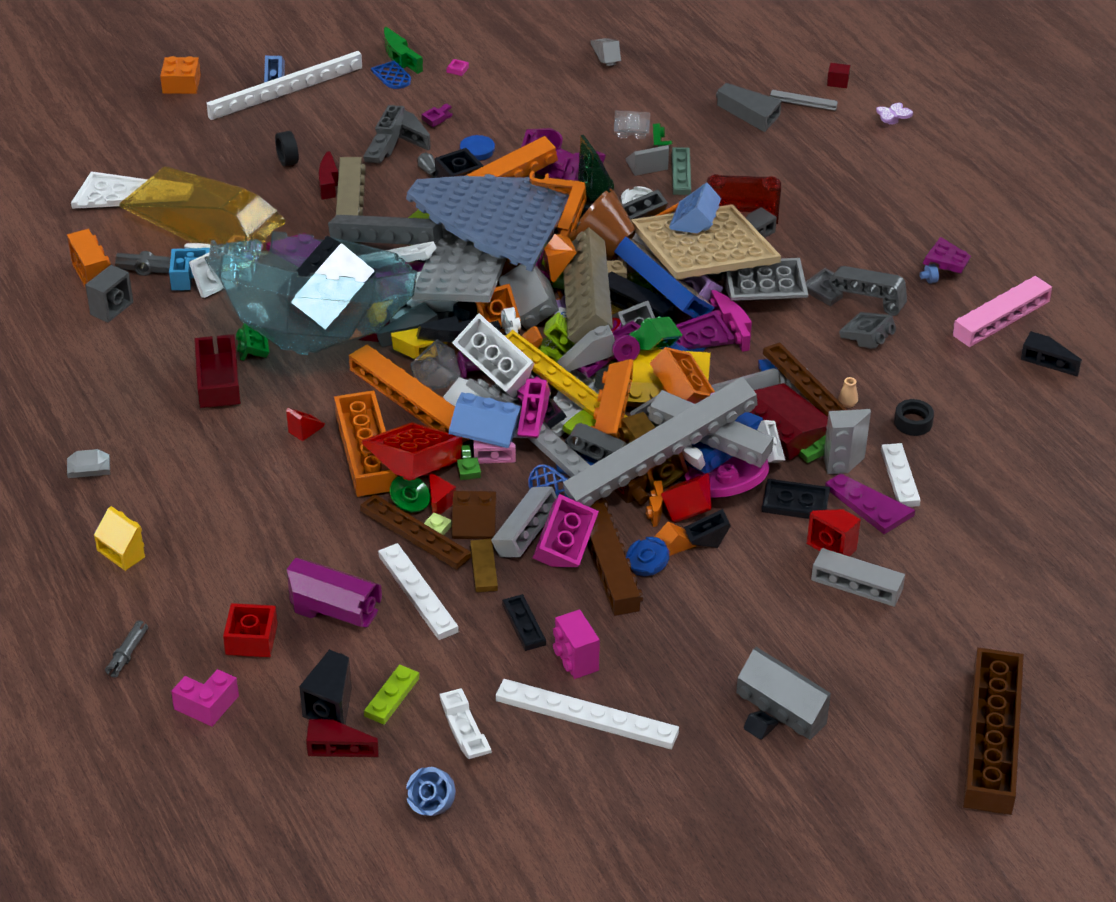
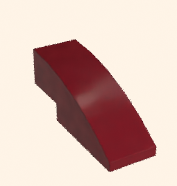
M330 151L326 152L319 167V186L322 200L336 198L335 187L338 186V170Z

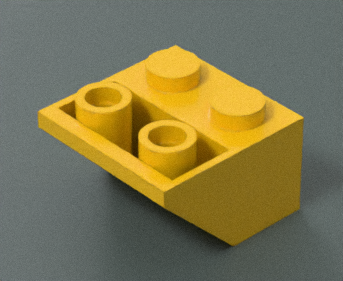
M110 506L94 534L97 551L126 571L145 558L141 526L136 521L126 517L122 511H118Z

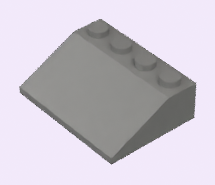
M781 258V263H775L770 266L762 265L755 268L723 272L725 291L731 301L808 298L800 258Z

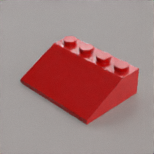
M411 422L363 439L362 444L394 474L403 476L405 480H415L419 476L428 475L429 472L438 471L445 466H451L452 463L461 459L462 437Z

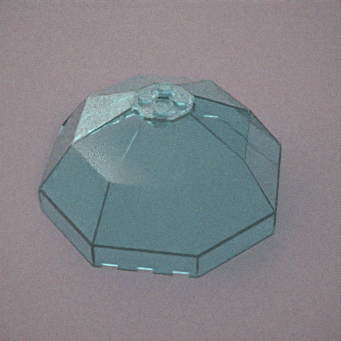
M272 231L270 252L261 251L262 243L258 239L226 243V245L217 244L215 240H211L209 256H205L204 259L229 306L240 321L278 345L280 349L293 350L297 354L308 355V352L324 351L378 333L414 296L417 271L412 270L409 264H405L403 258H398L399 255L397 253L331 237L343 244L375 270L376 273L372 278H367V282L355 281V277L339 276V280L327 279L326 274L310 273V277L298 276V272L295 271L323 241L313 239V235L298 234V237L287 236V232Z

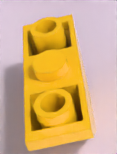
M418 328L391 333L393 350L415 360L436 356L448 343L418 339L416 336Z

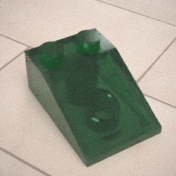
M580 135L578 181L585 183L587 196L591 201H595L605 191L610 193L609 189H614V182L595 149L584 135Z

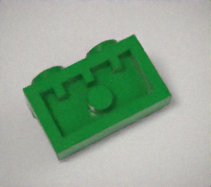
M661 123L653 124L654 145L661 147L673 144V141H662V138L665 137V127H661Z
M244 322L242 328H239L236 333V340H238L237 352H239L240 360L244 361L248 353L267 358L269 354L267 328Z

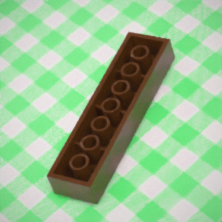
M977 647L973 671L963 808L1012 815L1017 785L1024 654Z

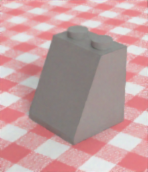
M520 264L499 278L500 286L510 283L521 319L520 322L526 330L559 311L551 283L536 265L531 272L526 270L525 265Z

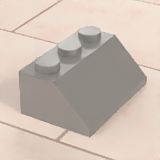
M870 409L828 412L823 455L827 474L849 473L865 458L871 415Z

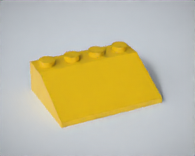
M640 349L637 358L633 361V380L627 407H639L657 396L661 390L664 391L663 384L655 376L654 370L650 365V362L663 349ZM686 351L691 353L709 382L711 353Z

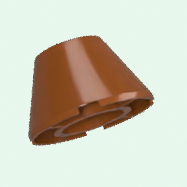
M609 189L610 193L605 191L589 207L579 220L581 223L576 231L572 230L569 238L571 241H574L580 232H584L589 227L605 240L607 261H614L619 256L614 252L625 236L632 240L636 229L615 191Z

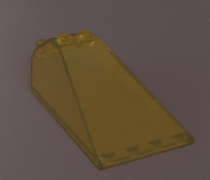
M166 166L119 203L121 208L192 243L215 245L231 251L246 245L250 240L263 244L275 229L282 227L286 222L285 218L279 215L275 208L260 196L244 188Z

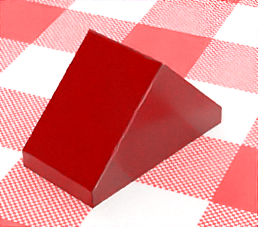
M289 407L286 410L288 433L302 442L325 425L324 422L311 414Z
M429 474L432 514L441 515L453 505V493L456 491V486L435 474Z

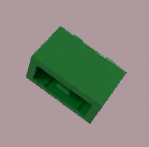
M660 316L645 319L641 322V327L638 330L629 334L636 338L640 349L643 350L670 348L683 336L670 317Z

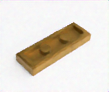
M492 539L470 541L476 592L498 591Z

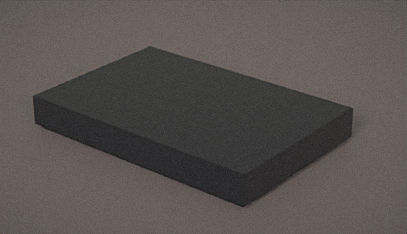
M767 479L762 512L809 519L812 511L827 510L830 487Z

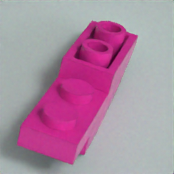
M711 290V298L708 299V302L715 307L713 311L718 313L727 328L733 333L735 343L739 345L741 351H749L752 326L750 318L729 297L716 290Z

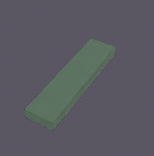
M672 148L673 195L691 194L690 148Z

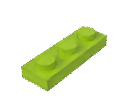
M399 664L364 710V717L385 725L420 679L419 672Z

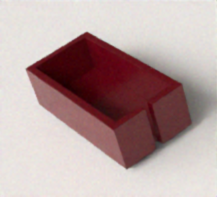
M234 334L217 336L219 354L214 352L212 336L195 338L197 388L200 408L241 404Z

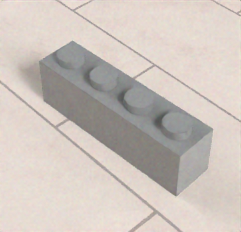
M531 487L491 540L499 557H521L547 520L551 506L557 498L553 487Z
M822 548L813 564L811 580L895 607L903 590L905 574Z

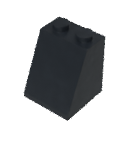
M329 649L301 683L299 689L302 717L308 720L330 719L346 725L352 690L349 657Z

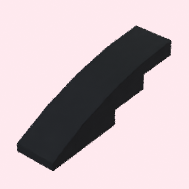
M454 316L419 324L416 336L422 340L453 342L473 319L459 322L457 317ZM498 320L489 322L500 331L501 325Z

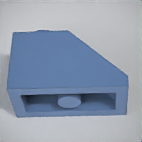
M265 56L264 83L284 76L285 60L282 56Z

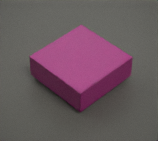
M453 59L447 67V73L463 76L469 68V62Z

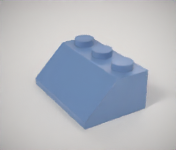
M706 182L678 203L669 228L671 230L697 234L702 230H708L713 225V219L716 217V211L719 209L720 196Z
M461 392L456 402L448 434L509 448L518 428L521 406L510 402L497 401L493 398L475 396L472 393Z

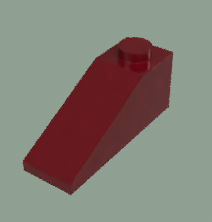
M309 719L306 739L308 756L379 757L378 738L335 720Z

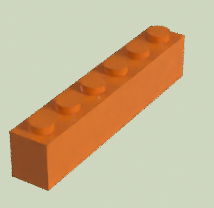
M543 136L465 176L485 177L486 174H491L495 177L525 178L529 176L532 170L537 172L558 161L556 147L546 136Z

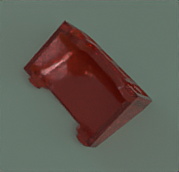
M718 174L708 177L707 183L721 198L719 206L733 204L739 212H753L762 207L777 217L776 224H778L781 197V181L774 176H726Z

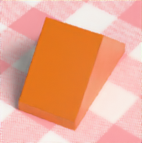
M669 521L654 536L665 542L669 550V556L696 547V545L691 544L685 529Z

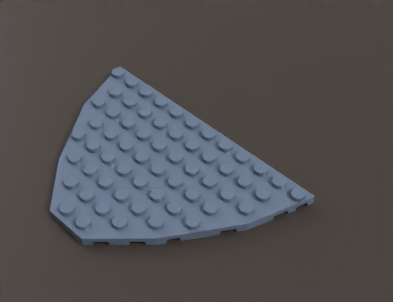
M486 174L485 177L454 176L417 179L408 190L406 199L409 202L414 201L416 208L422 213H428L430 215L429 219L438 225L442 223L446 230L462 240L474 242L475 248L497 258H509L510 263L516 266L521 263L526 266V270L532 272L560 221L569 195L530 183L529 177H495L494 175Z

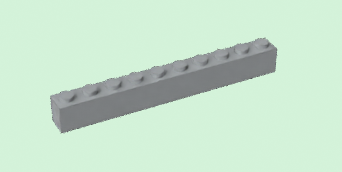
M742 376L564 481L563 486L566 495L570 499L590 507L598 499L609 496L613 490L627 485L630 480L637 476L644 475L652 467L661 465L672 455H677L689 445L698 443L704 436L715 433L726 423H731L743 413L752 411L757 406V394Z

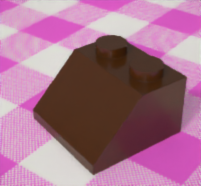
M454 491L452 539H492L495 536L496 491Z

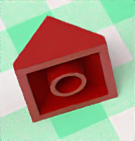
M708 473L670 486L661 493L674 523L711 510L710 475Z

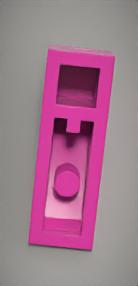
M526 379L517 433L520 437H539L550 395L547 380Z

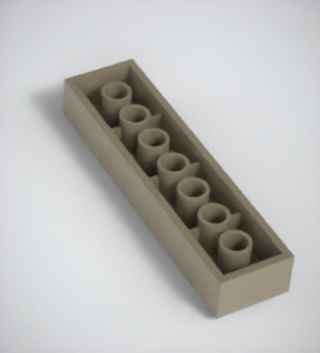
M589 227L584 232H580L576 239L572 241L577 253L563 270L568 339L575 344L589 331L599 326L609 324L610 329L613 328L605 240Z

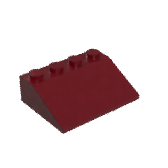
M785 383L754 390L757 394V406L750 413L762 417L763 420L775 421L784 456L789 460L797 456L800 450H805L826 435L828 417Z

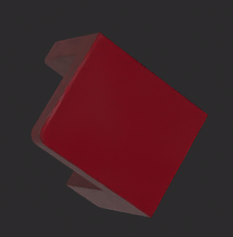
M830 63L827 86L847 88L851 65Z

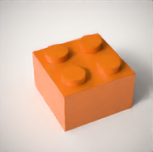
M165 57L160 75L162 93L197 94L201 76L199 57Z

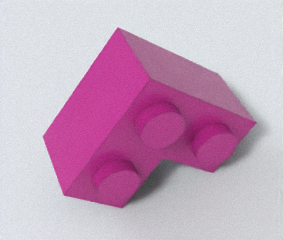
M218 669L205 684L184 676L171 691L174 710L211 727L239 697L237 678Z

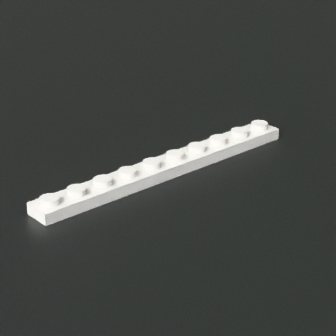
M359 51L207 102L208 117L210 120H214L362 69V55Z

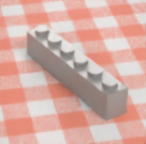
M661 390L650 405L649 420L661 425L695 404ZM733 421L721 426L715 433L704 436L699 442L761 468L772 452L774 437Z

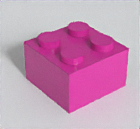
M579 609L556 617L555 628H553L555 637L553 649L556 656H560L563 660L565 670L570 672L574 679L599 671L600 639L581 610Z

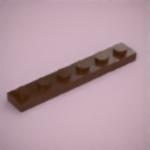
M780 342L764 347L763 355L827 417L829 411L847 410Z
M376 494L360 505L362 513L456 570L471 558L469 550Z

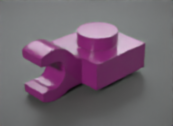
M444 104L439 109L433 107L421 114L422 120L434 127L452 117V113L448 111L452 106Z

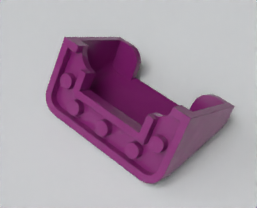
M552 128L527 129L521 146L523 147L546 136L556 147L558 161L538 170L537 173L543 176L548 174L549 178L582 181L603 165L606 156L599 151H592L589 154H581L579 152L572 154L562 149V135Z

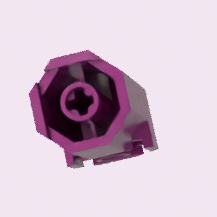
M295 558L287 568L290 602L293 604L295 613L308 618L317 617V613H322L323 615H328L360 627H369L376 617L378 609L374 607L376 602L380 603L382 599L380 584L299 558Z

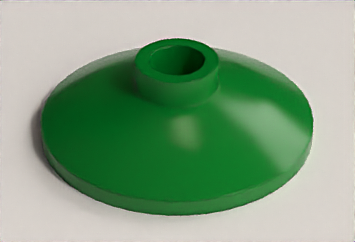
M398 476L390 485V496L393 502L404 511L420 512L430 502L429 489L419 478L405 480L403 476Z

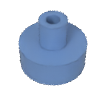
M935 264L926 265L924 271L920 272V278L926 279L929 284L938 282L939 272Z

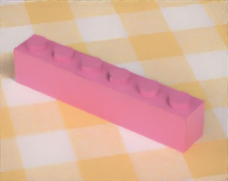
M1037 276L1025 280L1018 286L1011 288L1002 295H998L993 300L984 303L977 309L955 320L953 336L968 347L975 345L1050 302L1052 286Z

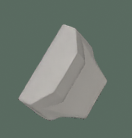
M101 450L76 451L67 458L68 478L110 475V456Z

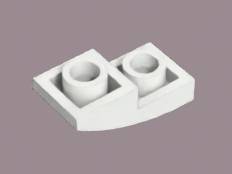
M692 444L684 448L682 451L684 459L694 467L702 470L705 466L703 453L698 448L692 447Z

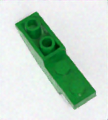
M385 27V49L391 60H395L402 68H410L417 74L423 72L422 57L408 48L407 40L388 27Z

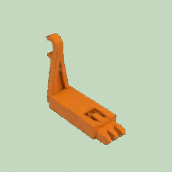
M532 170L529 174L531 184L569 195L557 226L559 235L569 237L572 230L576 229L587 201L585 183L549 178L548 174L545 175L544 179L534 178L535 172Z

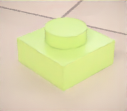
M433 513L424 524L445 535L452 527V520Z

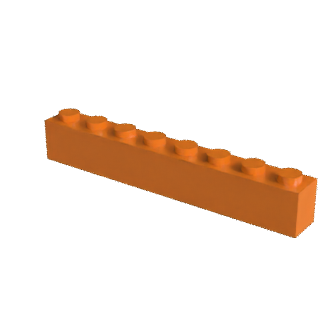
M367 344L349 354L350 370L426 426L449 433L455 406ZM462 437V444L469 439Z

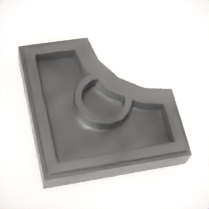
M824 268L806 281L807 291L809 295L832 306L843 298V292L831 287L829 280L834 272Z

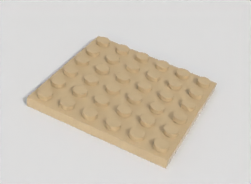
M733 204L719 206V209L716 211V217L712 222L713 225L708 230H702L698 234L671 230L669 225L674 213L631 219L636 229V234L675 279L682 280L687 277H701L706 274H719L725 271H737L743 268H755L756 266H770L775 263H781V255Z

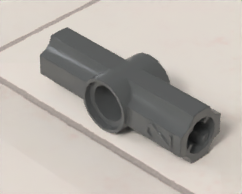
M142 251L140 254L117 253L115 256V266L122 270L136 271L137 274L147 276L150 272L169 273L171 257L154 256L149 251Z

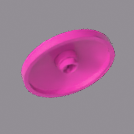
M732 457L708 473L710 475L711 497L732 496L754 488L768 475V459H766L761 468L737 457ZM688 466L685 479L689 480L705 473Z

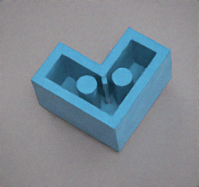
M210 248L171 250L169 268L171 290H191L192 278L194 276L189 262L209 253Z

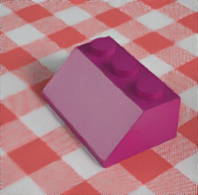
M559 494L551 506L532 558L551 567H579L599 511Z

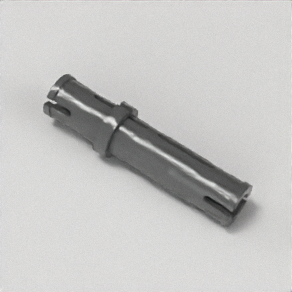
M138 620L135 622L120 648L114 651L113 659L105 668L107 674L114 669L110 675L111 677H118L123 666L131 660V654L148 630L146 623L140 629L143 621Z

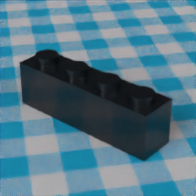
M612 271L608 273L612 305L625 310L649 301L655 318L659 316L673 318L675 304L669 299Z

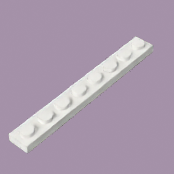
M503 679L496 693V701L671 750L679 733V726Z

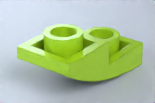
M583 409L570 418L563 425L562 430L570 435L576 424L582 423L591 427L595 426L596 420Z

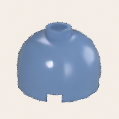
M436 767L418 769L411 775L406 786L408 790V797H406L408 804L412 810L421 815L436 816L442 814L451 807L455 799L456 789L454 781L448 773Z

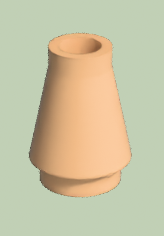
M847 377L844 380L843 387L838 396V400L846 408L854 407L858 402L857 381L852 377Z

